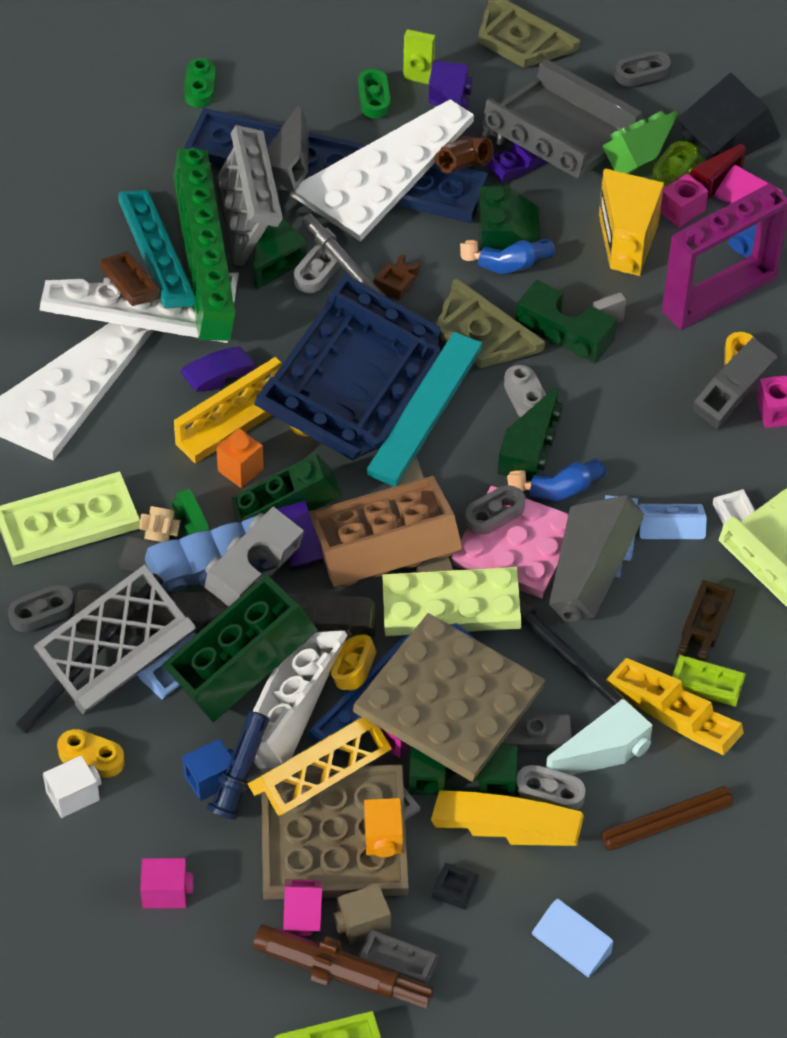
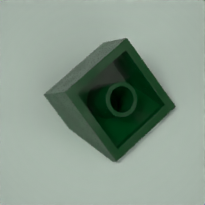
M479 186L478 223L480 251L486 246L504 250L509 245L520 240H526L529 243L541 240L538 206L510 186Z

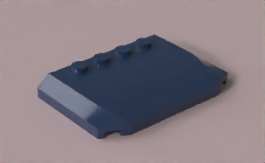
M344 273L330 293L328 301L275 376H271L260 391L254 405L353 461L380 448L440 354V346H438L440 327Z

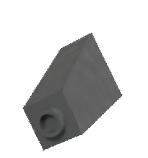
M629 495L570 506L549 605L566 623L595 618L644 516V513Z

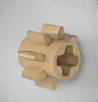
M150 506L149 515L142 513L138 529L145 530L144 539L164 542L169 541L170 535L177 537L181 521L173 519L175 511Z

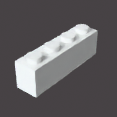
M345 631L316 632L278 667L271 671L253 710L271 718L254 759V763L259 769L275 768L292 758L335 660L347 638Z

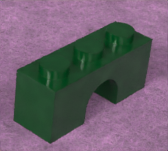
M536 279L517 302L516 321L551 343L557 344L581 358L596 363L615 340L617 319L591 306L580 316H565L561 314L563 292Z
M505 743L499 746L475 778L479 783L480 793L515 797L518 746ZM411 746L409 794L438 796L439 791H444L446 781L458 773Z

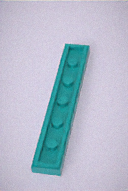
M149 190L119 192L118 202L150 277L160 289L159 298L163 307L195 306L196 297Z
M453 332L368 466L367 476L392 486L399 484L482 351V342Z

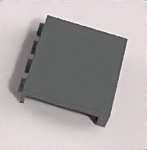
M545 59L539 65L537 78L500 104L490 98L487 99L481 124L579 179L608 158L602 146L613 140L610 135L624 127L631 131L629 126L640 121L643 112L554 62Z

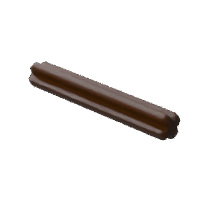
M722 786L602 831L601 839L607 850H613L732 805L733 797L728 787Z

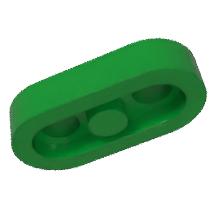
M197 58L190 61L186 67L184 95L186 103L192 107H206L214 100L216 68L211 60Z
M372 68L362 71L358 76L361 111L367 117L382 118L390 111V93L387 76L379 69Z
M187 488L175 492V499L171 501L176 518H182L185 523L183 525L185 536L201 531H210L192 491Z

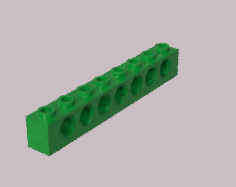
M196 148L177 149L173 178L189 281L196 297L194 313L199 340L230 341L235 308L208 150Z

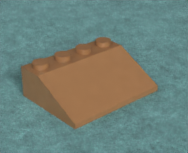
M434 475L309 511L333 587L350 586L360 579L370 576L381 577L382 574H388L394 569L415 567L421 564L422 561L435 557L446 558L456 551L463 550L455 515Z

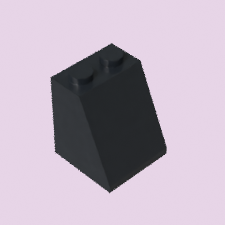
M731 72L677 118L682 129L679 131V134L687 144L692 145L694 143L699 147L697 151L705 161L739 144L745 146L746 156L781 137L769 108Z

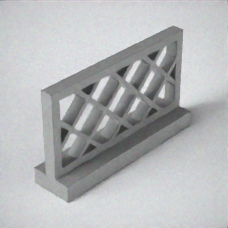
M235 125L231 132L234 147L216 178L234 265L243 266L268 225L278 227L283 218L263 131Z
M144 564L35 644L34 649L73 698L76 707L82 714H85L191 635L196 627L188 617L185 618ZM141 576L151 586L150 599L130 597L131 584ZM127 587L126 596L117 595ZM155 593L161 601L154 600ZM110 599L125 601L122 620L102 617L104 603ZM129 602L149 605L146 623L127 620ZM153 606L168 608L175 619L166 626L151 624ZM99 608L98 616L90 615ZM81 620L97 621L95 640L75 637L76 624ZM101 622L121 625L119 644L99 641ZM126 626L145 628L144 642L139 646L123 644ZM70 628H72V629H71V636H63V635H62V634H64L66 631H68ZM150 629L158 630L149 638ZM54 640L70 642L67 661L53 659L45 647ZM74 643L94 645L91 664L71 661ZM98 646L118 649L116 663L111 667L96 665ZM122 650H129V651H131V652H129L127 655H125L123 658H121V657H122ZM58 665L66 666L65 674ZM70 667L91 669L89 683L77 691L69 681ZM95 670L104 671L94 678Z

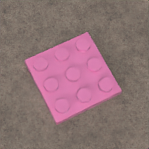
M491 485L487 494L497 489V487ZM525 498V509L522 515L493 532L481 535L475 534L467 528L460 540L463 550L453 553L451 565L463 570L517 567L519 591L543 599L556 574L569 514Z

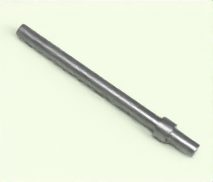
M307 214L302 219V223L315 236V242L323 250L327 249L352 278L384 295L336 242L337 238L329 228H324L312 214Z

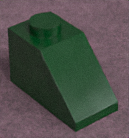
M284 219L278 227H266L257 242L253 263L254 287L257 290L296 268L306 256V240Z

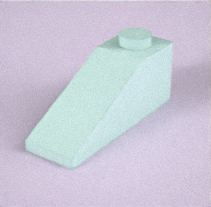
M622 699L547 757L546 768L575 775L624 764L635 755L639 757L648 750L651 745L650 739L653 725L626 700Z

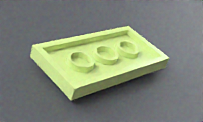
M120 471L0 506V531L13 566L137 530L140 523L139 516Z
M517 567L382 574L385 636L410 635L427 613L432 614L451 626L457 623L466 632L521 629Z

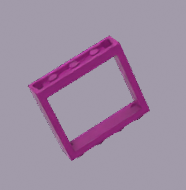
M769 183L672 235L662 312L681 331L777 278L787 225V198L774 185ZM757 224L752 255L692 287L696 256ZM696 244L698 247L692 250L690 246Z

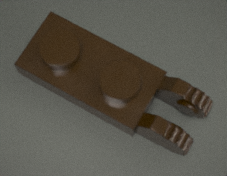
M702 580L682 631V640L676 654V659L679 658V655L687 656L690 643L694 641L702 644L696 659L704 662L707 661L711 647L714 648L733 600L735 589Z

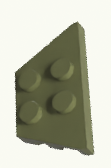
M488 0V5L483 15V23L478 34L479 44L523 68L539 64L545 59L551 60L576 52L580 49L581 42L580 39L507 0Z
M457 278L453 280L448 299H445L442 307V314L436 322V325L440 327L438 337L440 340L447 343L453 332L482 342V351L474 362L480 369L537 354L545 349L544 340Z

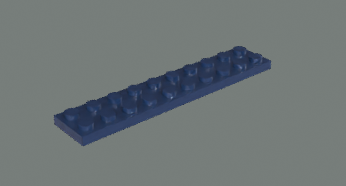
M203 108L184 149L208 150L209 162L223 166L234 147L231 132L235 125L262 130L267 148L283 126ZM309 132V172L303 181L367 145ZM435 162L395 206L472 223L478 208L479 186L487 185L488 173L469 168L453 173H444Z

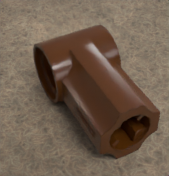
M460 135L454 143L442 146L440 151L436 153V164L440 166L444 173H453L474 164L487 165L493 156V144L488 138Z

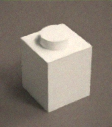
M82 755L43 773L46 793L61 818L100 800L98 786L102 784L101 778L93 765L88 767Z

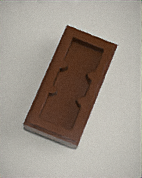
M128 251L101 259V270L132 307L159 298L160 289Z

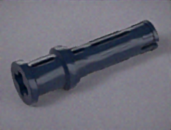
M249 710L226 772H222V775L218 777L220 785L213 803H208L207 809L228 819L237 820L238 813L236 810L243 792L248 791L249 785L247 783L249 782L247 778L258 752L264 732L270 722V717Z

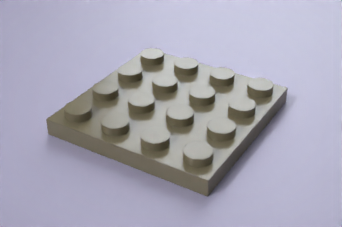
M427 613L354 703L353 712L473 782L542 691L546 680L432 614Z
M402 765L363 766L280 816L277 815L265 791L261 793L263 900L284 899L285 879L322 880V898H337L338 896L379 884L383 896L408 895ZM337 766V767H340V768L345 769L347 766ZM307 767L304 781L318 785L323 769ZM261 768V775L273 768ZM298 772L291 777L297 778ZM330 772L329 778L336 773ZM284 781L275 785L284 804L293 799L295 785ZM302 788L301 794L308 791V789ZM400 798L403 831L402 854H395L385 858L376 855L366 856L364 800Z

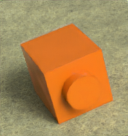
M240 428L216 447L218 472L240 488H243L264 470L263 445Z

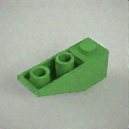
M662 110L648 117L649 123L644 118L630 125L631 131L624 127L612 133L610 136L613 140L602 147L614 171L628 174L655 160L678 116L677 111L665 115Z

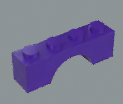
M433 61L429 78L428 102L439 106L448 100H452L467 110L468 98H465V95H471L473 78L468 77V65Z

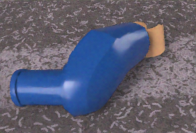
M545 238L533 243L520 240L509 245L504 250L486 246L479 251L477 240H466L465 243L460 244V251L463 260L473 261L478 259V266L506 275L529 269L537 260L553 257L555 246L552 241H549L550 239Z
M595 458L584 464L573 462L555 476L534 475L532 481H526L525 471L515 470L510 472L507 479L508 485L516 486L522 491L530 490L531 497L560 502L586 491L592 481L605 476L606 467L603 461L600 460L598 462V459Z

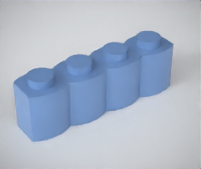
M256 516L242 522L225 524L211 531H201L187 535L179 540H169L147 548L144 559L152 574L156 573L162 578L164 583L161 586L170 595L182 593L189 585L200 584L205 586L207 578L205 570L208 564L216 556L221 558L237 535L240 534L243 537L249 531V525ZM261 558L249 561L252 567L262 566V568H271L274 566L271 562Z

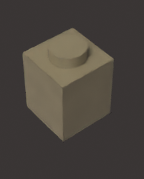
M379 884L337 897V912L333 913V919L338 933H345L349 945L365 941L371 929L384 934L391 932V912Z

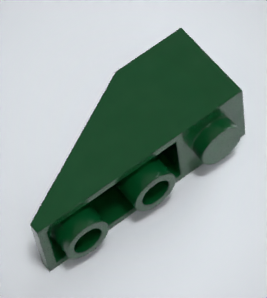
M552 389L506 429L499 452V475L508 476L511 471L524 470L526 480L532 481L533 476L538 475L539 470L545 471L549 453L545 451L546 445L552 446L556 427H552L553 421L559 422L562 413L563 403L558 402L559 389Z
M314 453L233 496L232 501L238 522H242L260 513L266 514L272 507L278 509L302 501L306 502L308 511H313L341 497V492L334 471L317 453Z

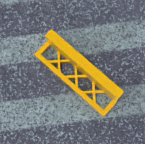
M276 357L272 358L174 420L176 445L196 464L217 451L216 447L238 428L247 432L272 416L255 406L254 403L256 397L270 379V377L266 380L264 378L270 373L274 377L282 366L281 361ZM194 422L191 427L185 430V427L187 425Z
M361 717L247 784L254 796L265 791L277 815L280 816L390 751L392 748L380 727ZM368 730L378 746V749L372 753L359 749L361 734ZM352 740L351 746L346 744ZM339 749L350 753L348 765L345 769L331 765L334 750ZM325 756L324 762L319 761L320 758ZM357 756L363 757L356 761ZM312 765L323 769L318 785L304 781L307 766ZM298 772L297 778L291 777ZM330 772L336 773L329 778ZM281 781L295 785L293 799L284 804L275 788V785ZM302 788L308 789V791L301 794Z

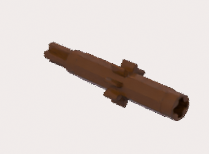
M264 924L259 927L253 943L254 950L310 970L311 980L327 986L329 980L335 979L377 995L380 994L388 998L396 997L426 1009L433 996L434 987L400 976L399 972L388 969L383 965L343 952V948H341L342 942L326 936L324 942L318 943Z

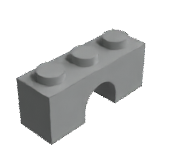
M272 507L265 515L262 513L258 514L249 525V531L243 537L240 534L237 535L229 544L227 552L221 558L216 556L205 570L207 578L204 587L227 606H230L260 580L261 573L251 566L250 560L257 558L265 559L279 568L300 547L304 530L275 507Z

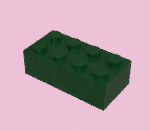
M266 574L163 663L162 666L192 701L214 722L303 645L318 629L302 608Z

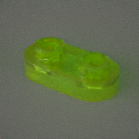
M686 141L672 143L654 164L652 180L663 182V188L687 173L689 174L696 165L697 148Z

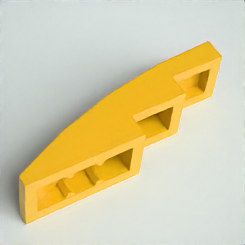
M625 658L606 679L623 697L644 712L692 741L723 756L744 733L742 723L714 712L711 701L684 691L681 680L631 659Z
M439 791L431 821L435 828H468L472 836L506 837L510 845L577 846L584 815L581 811L512 796L478 792Z

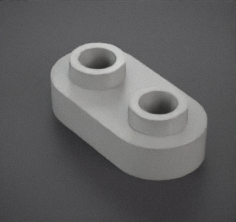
M317 244L295 268L294 285L304 293L317 292L323 288L339 269L340 264L327 249L323 250Z
M515 365L505 372L504 388L517 414L521 417L546 396V393L535 372L530 367Z
M528 765L518 772L516 778V791L523 799L549 803L573 810L580 809L584 804L585 785L575 776L539 765ZM530 785H536V786L539 787V788H538V789H531V788H529L528 786H530ZM569 795L572 799H565L562 796Z

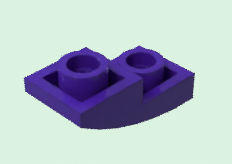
M513 142L509 151L493 153L491 161L485 166L501 182L523 176L541 167L547 161Z
M240 346L203 356L183 367L181 374L196 392L222 389L226 378L245 376L255 369L256 364Z
M302 501L278 508V511L304 530L300 547L288 558L291 569L294 570L324 561L306 502Z

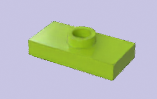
M407 29L404 35L403 79L429 84L431 69L435 60V35Z
M679 655L672 677L682 681L684 691L736 707L746 673Z

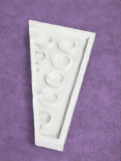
M448 100L305 179L295 192L290 191V195L361 242L436 162V153L440 151L441 147L454 143L474 122V114L452 100Z
M239 272L229 273L233 302L235 301ZM104 278L103 283H88L84 279L45 280L40 311L198 338L194 306L164 308L160 298L132 307L109 278Z
M108 323L0 396V437L54 460L153 333V330Z

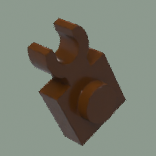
M404 254L398 257L396 266L388 263L373 280V283L382 293L397 300H400L413 286L414 279L418 275L420 268L419 261H416L413 265H406V255Z

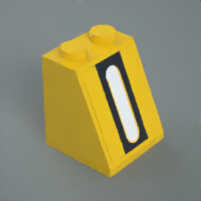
M604 169L599 218L610 269L640 276L659 225L663 182Z

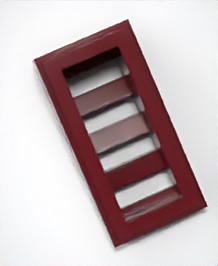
M739 144L691 169L690 176L702 183L708 190L707 199L715 194L728 171L734 165L743 169L746 151L744 145Z

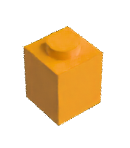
M400 798L364 800L366 856L376 855L385 858L395 854H402L403 831Z

